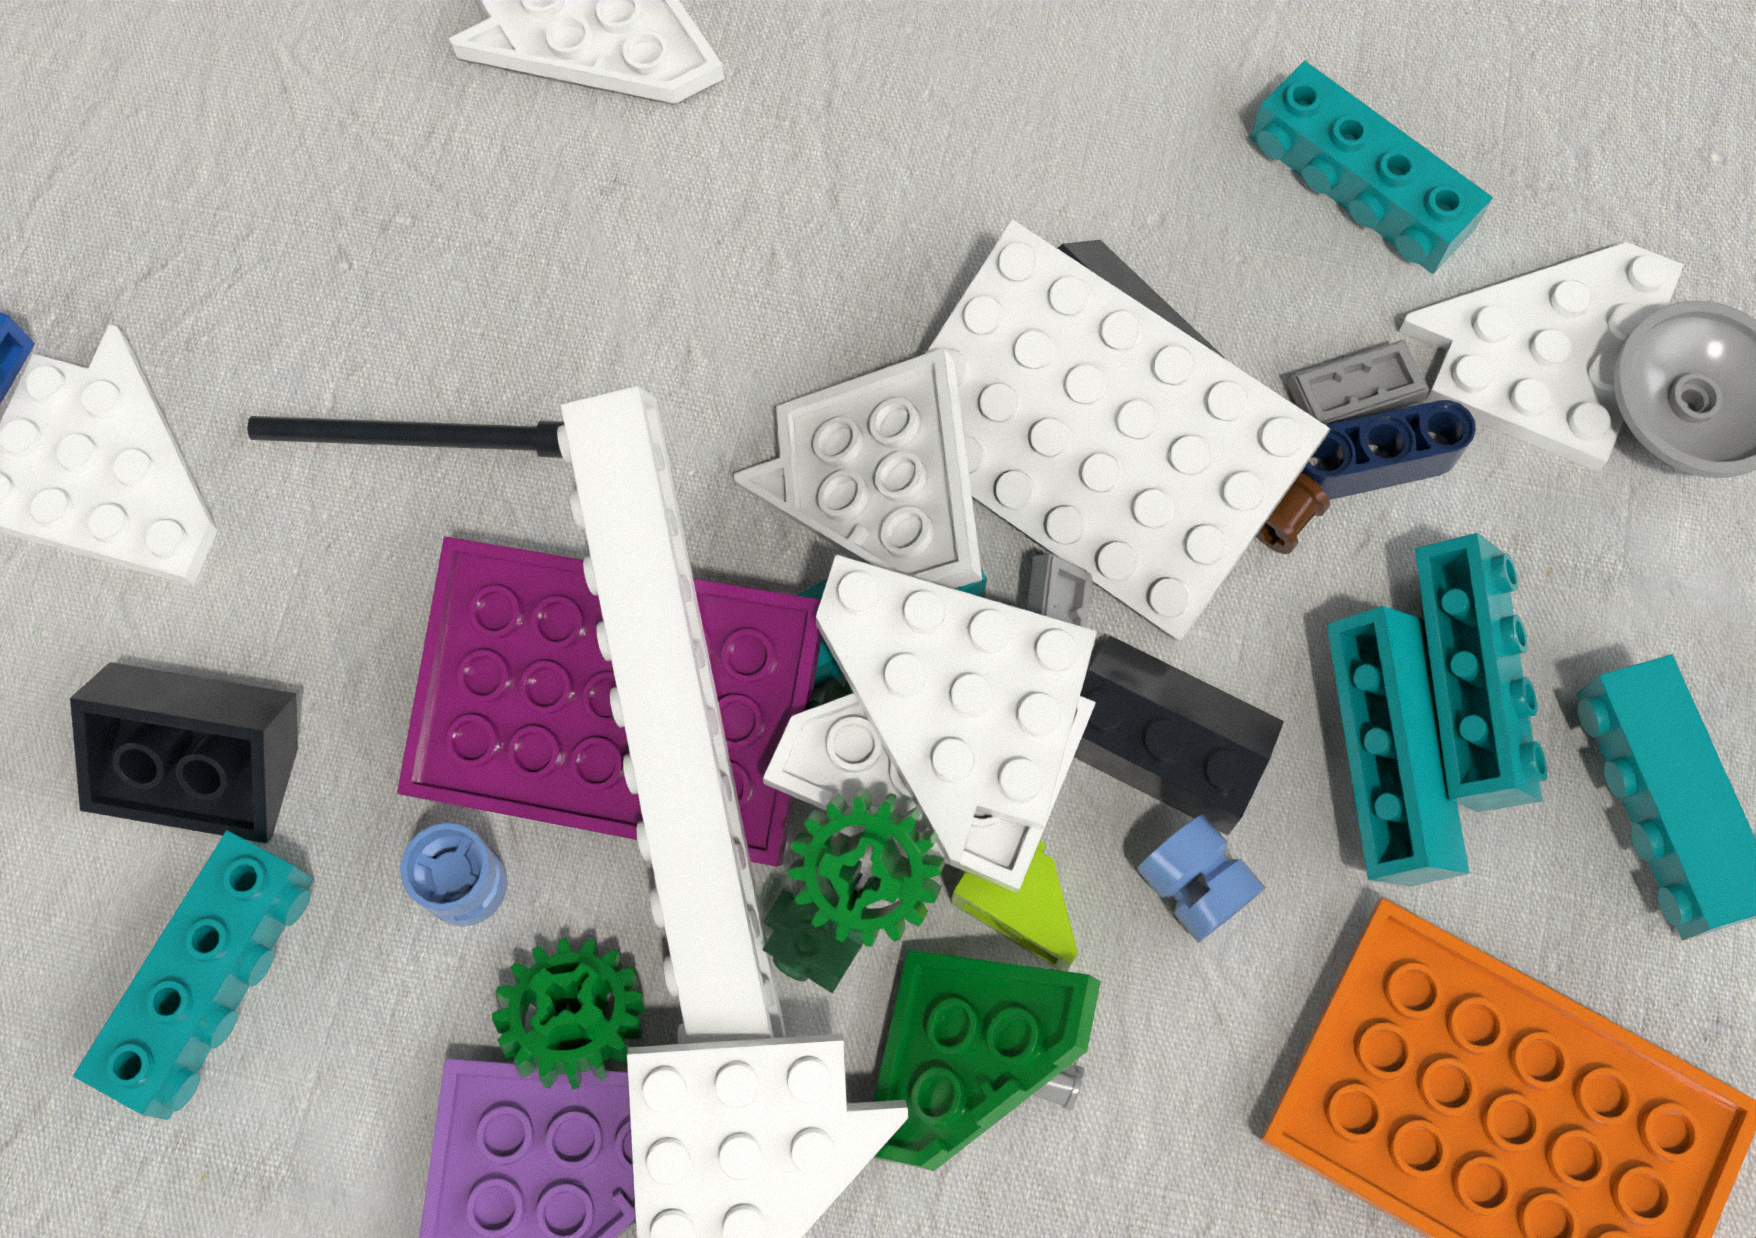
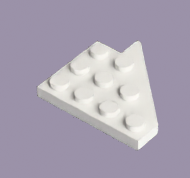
M476 0L488 19L448 38L452 50L458 59L674 104L725 79L723 64L679 0Z
M1625 242L1410 312L1406 315L1399 332L1446 351L1426 401L1451 400L1460 403L1470 411L1476 422L1599 472L1608 462L1624 420L1614 389V369L1618 352L1634 327L1654 311L1669 304L1684 264Z
M109 324L89 368L33 354L0 421V533L194 586L218 530L127 337L117 326Z
M945 348L777 405L780 458L734 473V481L747 493L863 563L952 589L982 580L955 364Z
M835 555L817 611L816 626L915 805L921 811V815L929 830H936L938 834L936 842L948 864L959 867L975 811L1042 830L1046 823L1097 631Z
M854 693L791 716L763 777V784L827 811L826 804L837 794H840L848 806L851 807L854 797L860 789H868L872 805L877 806L882 804L889 793L895 794V812L902 816L909 810L917 807ZM1082 696L1079 697L1046 823L1096 703ZM975 811L959 867H954L1017 893L1022 885L1045 826L1042 830H1038ZM920 814L914 826L918 833L929 830ZM935 842L934 846L927 851V855L943 857L944 862L948 864L937 842Z
M842 1034L629 1047L627 1062L637 1238H802L908 1119L906 1100L846 1104Z

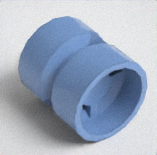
M1204 814L1196 817L1178 830L1137 867V870L1160 898L1173 897L1177 901L1174 915L1197 943L1209 936L1266 888L1242 859L1229 860L1225 852L1228 842ZM1204 875L1208 887L1201 885L1197 879Z
M447 822L431 825L416 834L405 848L400 864L402 884L410 898L444 923L460 927L475 925L494 915L504 901L508 887L506 868L499 856L479 835L464 825Z

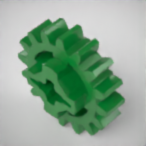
M860 789L854 797L851 807L848 806L840 794H837L826 804L827 815L815 809L804 822L809 833H799L792 842L791 849L798 855L803 856V858L793 862L788 869V877L796 880H805L806 883L794 899L797 905L812 902L816 904L819 909L812 920V924L816 928L825 924L829 919L838 923L836 940L844 942L852 929L861 930V938L865 947H872L879 934V930L883 928L894 942L898 941L906 929L905 919L919 927L928 913L923 902L935 903L942 886L930 878L941 874L945 865L944 858L937 855H927V851L934 846L938 834L936 830L918 833L914 826L921 811L915 807L903 816L895 812L896 795L893 793H889L882 804L877 806L872 805L868 789ZM866 825L863 832L851 837L843 833H839L837 837L832 836L837 831L846 827ZM893 837L903 847L908 858L901 855ZM870 846H872L873 853L870 861L873 862L871 867L873 876L868 878L863 888H860L859 885L863 876L860 873L862 868L860 858H863ZM827 879H830L835 891L831 888ZM882 899L893 903L882 908H867L868 905Z
M562 938L557 946V954L549 957L541 947L533 948V958L535 960L533 966L528 969L524 965L514 963L510 967L516 982L515 987L508 985L498 986L496 990L498 1000L504 1009L492 1013V1021L497 1032L502 1034L497 1041L505 1058L516 1056L513 1062L519 1075L523 1078L533 1073L538 1067L543 1087L549 1089L555 1083L559 1074L567 1075L572 1090L580 1088L582 1072L591 1070L600 1081L606 1079L607 1071L604 1062L612 1057L616 1061L626 1063L628 1050L623 1041L624 1038L631 1040L641 1039L643 1034L640 1020L635 1016L646 1012L642 992L635 991L639 984L633 967L622 969L623 965L619 952L615 949L607 952L600 959L595 940L588 939L584 943L580 952H572L567 938ZM611 992L614 997V1010L609 1022L604 1018L602 1011L608 1005L606 996ZM531 1003L535 1006L537 1013L529 1020L531 1030L526 1033L525 1019Z

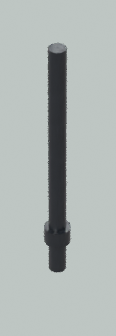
M251 416L248 420L247 431L250 440L525 450L537 451L538 457L563 458L558 444L557 429L559 426L564 425V421L540 420L537 426Z

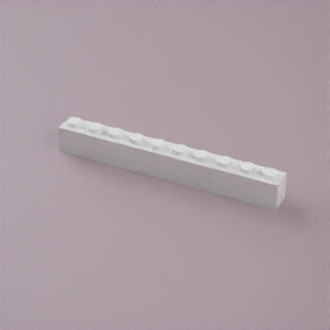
M634 386L561 404L564 425L559 426L557 429L558 444L564 461L568 465H573L577 490L572 491L570 495L571 509L579 529L586 530L590 555L584 557V574L591 593L594 596H599L603 621L597 624V639L604 659L612 661L617 687L612 688L610 691V704L615 722L620 728L625 727L630 754H626L623 759L624 775L630 792L639 796L643 820L637 824V840L644 860L652 861L657 888L651 890V910L657 927L659 929L665 928L670 955L664 959V975L671 996H679L684 1021L678 1027V1044L787 1037L656 397L640 386Z

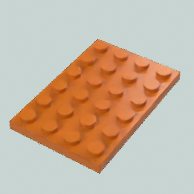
M1382 897L1376 902L1258 1141L1426 1238H1712L1756 1132V1100Z

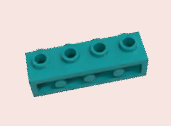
M1305 60L1260 104L1250 138L1258 143L1261 150L1267 156L1282 161L1302 176L1308 186L1314 191L1329 196L1349 211L1358 224L1376 231L1396 246L1399 253L1405 259L1420 264L1432 274L1473 233L1494 198Z
M1478 532L1415 548L1449 800L1476 812L1543 802L1540 782L1547 779V764L1541 745L1537 741H1533L1530 717L1537 714V699L1531 681L1523 676L1520 654L1527 652L1528 642L1523 622L1517 614L1514 615L1511 592L1518 589V577L1512 558L1508 553H1503Z
M1383 605L1328 623L1329 643L1368 880L1415 886L1470 874L1458 805L1456 802L1449 800L1424 619Z
M1673 654L1598 675L1576 694L1579 700V719L1586 733L1591 737H1595L1605 761L1604 776L1610 791L1623 802L1632 823L1630 835L1633 846L1640 858L1649 863L1659 886L1658 903L1664 917L1671 925L1676 926L1682 941L1756 919V838Z
M226 830L72 1077L143 1116L169 1120L173 1112L181 1110L194 1095L200 1081V1075L197 1072L211 1049L219 1047L232 1032L238 1017L235 1010L249 986L257 985L269 971L274 959L272 948L286 925H293L304 913L310 900V891L308 889L314 878L287 861Z

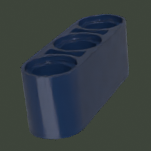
M1439 400L1328 424L1326 426L1331 430L1311 458H1319L1326 461L1333 471L1318 470L1308 461L1301 473L1317 482L1330 500L1440 476L1449 472L1455 466L1472 442L1476 432L1475 419L1470 411L1460 403L1451 400ZM1428 432L1442 435L1450 445L1437 443ZM1368 445L1383 447L1388 451L1391 458L1377 456Z

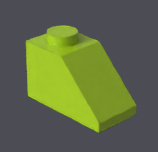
M1039 840L1022 885L1017 893L965 872L953 891L952 905L1057 970L1068 971L1078 954L1054 859L1043 853L1046 845L1041 840Z

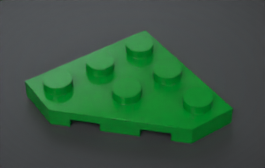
M908 950L873 1102L906 1100L908 1119L873 1158L935 1171L1088 1051L1101 981L1089 974Z

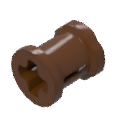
M1300 473L1260 529L1256 538L1268 548L1278 553H1291L1299 543L1297 536L1314 516H1323L1330 507L1328 495L1317 482L1309 476Z

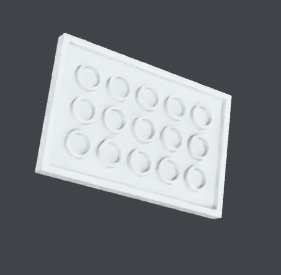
M1013 219L926 352L927 354L945 348L954 360L972 497L1059 558L1087 570V572L1091 573L1093 582L1178 641L1184 639L1331 430Z

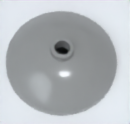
M1700 300L1673 303L1645 317L1633 328L1621 345L1614 369L1616 400L1621 414L1632 433L1657 458L1676 469L1693 475L1710 478H1729L1756 470V319L1733 307ZM1682 399L1691 405L1692 410L1683 403Z

